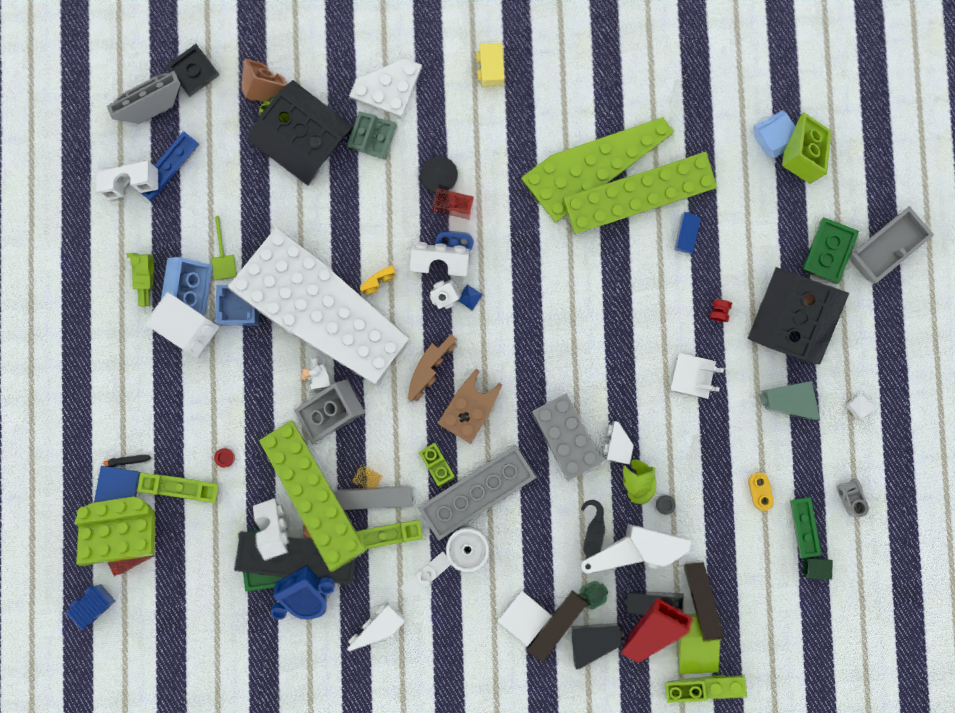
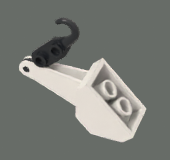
M588 500L582 505V511L589 505L595 506L597 510L595 517L588 525L583 544V552L586 558L581 562L580 567L587 574L643 561L648 567L659 569V566L666 567L689 553L691 540L628 524L624 538L601 550L605 534L604 508L596 500Z

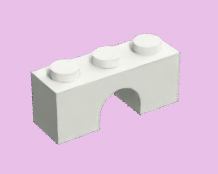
M140 161L135 164H125L121 167L98 171L96 193L106 200L124 197V189L128 183L140 193L158 190V169L149 161Z
M417 242L411 248L410 271L429 273L432 261L443 260L448 266V275L467 277L470 249H466L464 246L446 247L445 244H435L433 246L427 245L425 242Z
M274 498L254 505V520L261 531L256 533L257 548L263 559L267 560L287 553L286 544L289 543V540L284 531L287 529V525L283 518L285 511L282 504L278 505Z

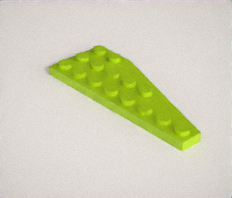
M662 117L550 155L521 177V180L554 223H557L567 215L563 202L564 197L611 182L670 137L675 131Z

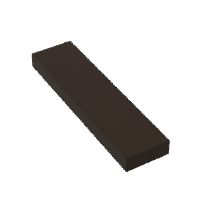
M704 562L685 564L684 570L703 642L723 639L724 634Z
M571 590L527 648V652L543 663L588 604V601Z

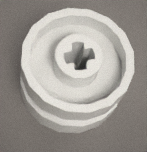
M462 527L449 537L446 546V556L455 569L462 572H473L480 569L486 563L489 555V544L485 535L480 530L473 527ZM466 546L471 548L469 553H465L464 548Z

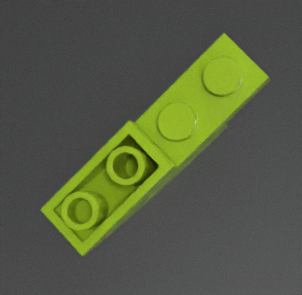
M713 675L665 682L667 703L747 697L745 675Z

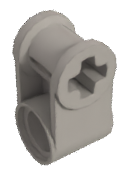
M852 479V482L844 485L838 484L837 491L843 501L846 512L853 517H864L867 515L869 505L858 479ZM856 503H858L861 508L859 513H856L854 510V505Z

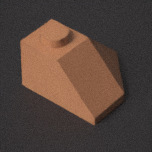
M244 59L241 88L245 97L249 100L264 102L276 96L287 85L283 76L278 73L274 75L265 64Z

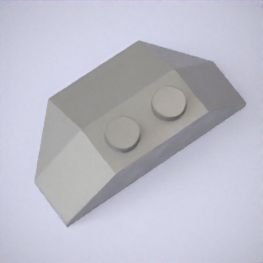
M175 71L157 75L121 94L113 103L107 106L110 117L113 120L140 124L160 113L166 112L169 108L173 107L180 87V81Z

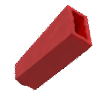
M657 598L625 639L621 654L640 663L690 632L693 617Z

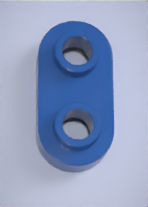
M444 230L438 233L435 240L436 244H445L446 247L464 246L470 250L474 244L473 237L466 232ZM447 237L449 242H443L442 238ZM466 239L468 243L464 245L461 243V240Z

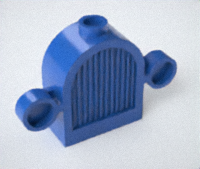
M308 566L275 583L273 597L279 603L273 604L271 616L274 619L281 620L287 616V611L293 616L305 620L323 616L326 612L327 595L334 592L335 581L330 577H324L320 580Z

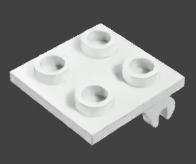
M678 353L670 390L708 399L710 391L719 392L720 390L719 387L711 385L713 373H723L724 369L715 367L716 361Z

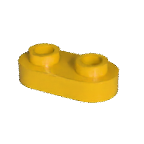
M755 472L748 479L752 502L758 510L767 511L771 509L774 503L770 482L767 475ZM759 478L762 479V485L760 486L757 485ZM764 497L767 499V503L765 505L761 503V500Z

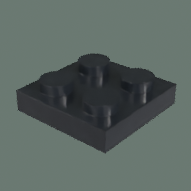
M197 44L191 46L166 65L170 72L175 71L180 85L189 97L220 75Z

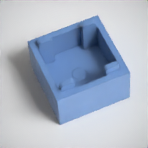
M216 285V324L220 326H259L258 310L229 290V285Z

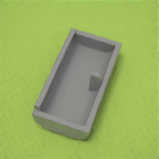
M908 206L851 253L850 259L868 281L877 283L933 237L934 234L912 208Z

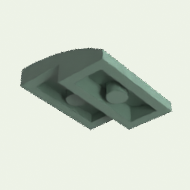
M359 111L347 147L374 157L386 159L397 124L393 121L380 119L376 115Z

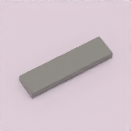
M412 486L334 490V494L343 510L413 506Z

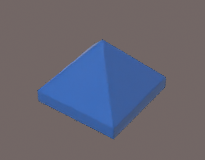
M467 284L461 293L460 299L457 301L473 310L483 294Z

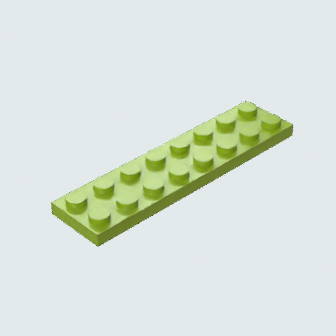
M703 152L564 197L563 202L575 235L715 189L717 185L707 153Z
M294 421L287 422L260 439L259 441L329 570L333 572L365 552L364 545Z

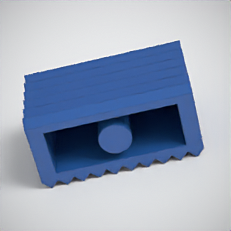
M101 584L97 586L91 585L83 592L85 594L83 598H77L69 605L70 609L66 614L80 630L86 629L116 602Z

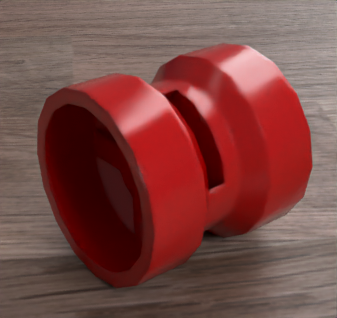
M714 299L712 304L714 309L710 313V319L729 322L730 316L728 313L733 303L727 300Z

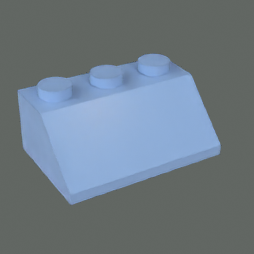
M181 257L167 258L161 300L169 292L205 316L213 265Z

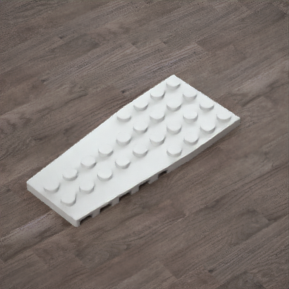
M277 228L271 232L228 286L229 290L275 324L303 339L307 344L319 349L323 354L335 359L360 377L362 376L372 382V384L378 381L408 341V337L323 262Z

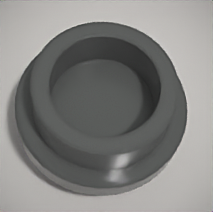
M662 495L656 501V508L662 514H670L675 509V501L669 495Z

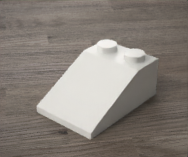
M169 292L165 294L144 323L196 358H198L219 329V326Z

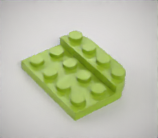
M127 497L95 502L78 509L75 519V525L78 526L76 565L86 566L154 556L155 512L144 500L138 497Z

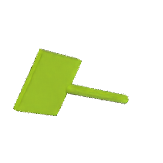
M215 216L220 257L211 258L214 280L234 278L237 276L234 255L224 256L219 216Z

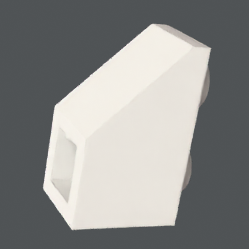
M614 421L612 425H608L606 436H609L608 444H604L603 455H605L606 460L630 464L634 445L619 422Z

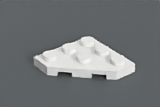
M404 58L356 79L349 97L352 100L402 118L422 70V65Z

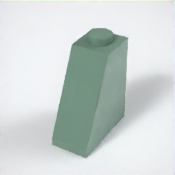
M812 381L763 390L762 395H760L761 404L765 406V410L807 420L820 419Z

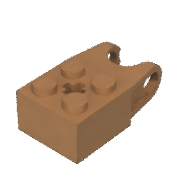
M475 369L459 388L437 423L470 444L491 412L502 387V384L498 383L489 393L483 394L478 392L475 388V382L479 374L478 369ZM467 412L470 418L469 421L460 422L461 418L459 415Z

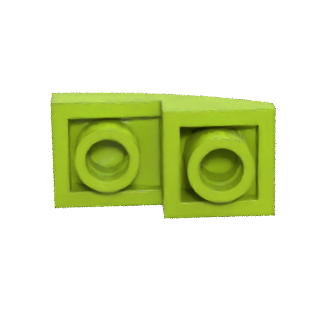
M436 443L419 451L438 487L456 478Z

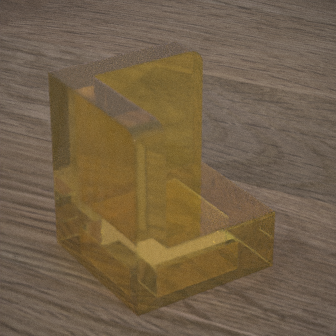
M362 464L352 482L364 488H377L383 475Z

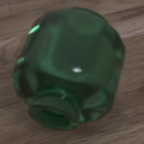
M591 581L579 589V595L588 601L585 608L593 610L607 601L606 595L608 590L604 584H600L598 581Z

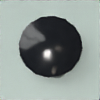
M436 156L424 163L421 169V180L428 191L443 193L454 188L458 178V171L452 160L443 156Z

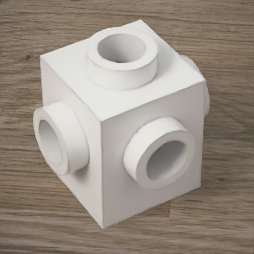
M453 278L446 282L441 280L433 285L434 288L430 292L432 303L437 305L439 309L452 307L456 304L455 301L461 297V293Z

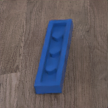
M183 131L154 165L158 169V190L141 194L152 202L200 144Z

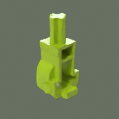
M126 253L127 258H130V265L132 266L133 289H138V306H150L149 289H154V257L151 254Z

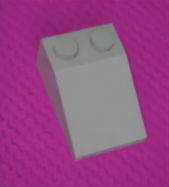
M348 380L335 382L294 410L311 443H315L365 414Z

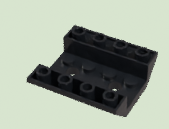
M292 80L278 92L260 115L247 140L309 186L320 172V167L340 141L343 142L354 126ZM282 113H287L290 119L288 122L282 123L279 121V116ZM318 137L321 143L319 146L314 147L310 144V139Z
M775 267L747 339L801 360L820 365L849 293ZM808 294H812L814 297V301L810 305L804 303V297ZM792 331L799 332V338L796 341L789 339V334Z

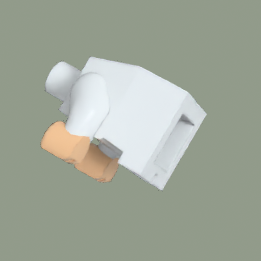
M311 359L312 366L309 369L302 370L301 380H309L311 382L309 392L325 390L330 386L328 373L323 364L319 365L318 359Z

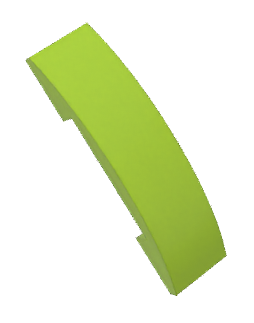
M140 472L137 492L216 503L219 484Z
M420 520L356 531L365 549L423 539Z

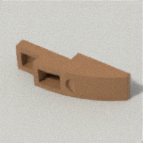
M452 334L439 348L432 343L423 354L411 379L408 392V400L410 402H413V400L417 402L424 394L422 390L426 386L431 387L437 380L435 377L437 373L432 368L434 366L438 368L444 361L442 357L447 352L450 354L457 345L455 343L457 339Z

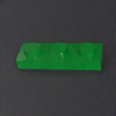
M811 497L790 500L800 558L821 556Z

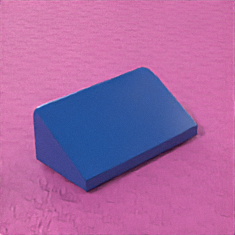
M683 212L674 250L693 254L701 217L689 212Z

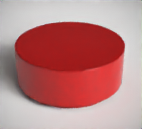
M222 448L215 453L214 460L219 467H229L234 463L235 455L232 450Z

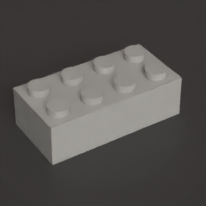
M567 393L531 411L566 480L569 481L603 463Z

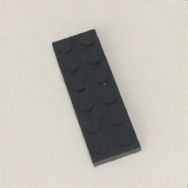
M240 531L234 571L287 577L308 566L320 580L324 577H330L337 584L352 585L356 557L331 572L313 540L288 537L289 543L286 544L287 553L264 560L257 548L256 533Z

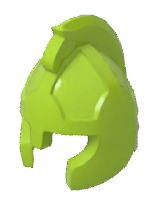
M631 460V467L636 470V474L624 466L623 485L628 491L627 495L631 502L645 504L652 499L656 491V468L649 467L647 463L640 460Z

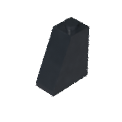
M632 591L627 593L625 597V607L627 608V613L644 615L658 598L683 612L684 593Z
M618 623L571 626L575 669H581L620 647L621 640H624L623 628H620Z

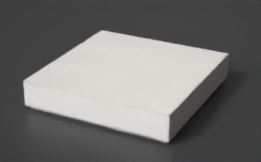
M521 590L498 618L497 622L528 646L552 615Z

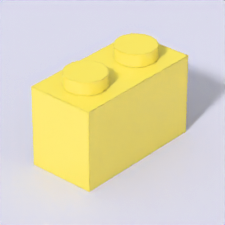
M502 43L479 44V51H476V62H480L481 69H477L478 81L482 82V87L504 86Z

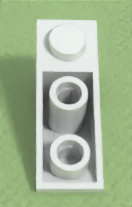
M390 603L386 607L382 604L375 612L377 616L374 620L368 619L361 627L363 629L360 635L355 634L348 641L350 646L347 650L351 651L391 637L405 622L406 618Z

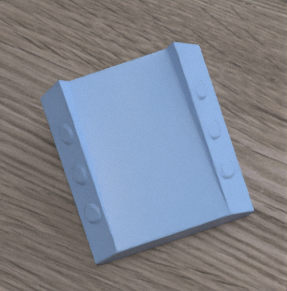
M782 110L754 126L755 138L766 155L777 158L784 153L795 125L788 114Z

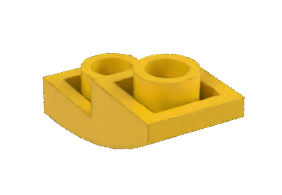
M394 266L384 268L368 278L361 285V292L363 294L366 293V295L374 294L377 292V289L381 288L380 280L382 282L393 280V276H396Z

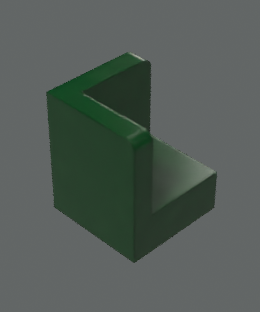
M813 557L804 558L803 577L832 580L833 560Z

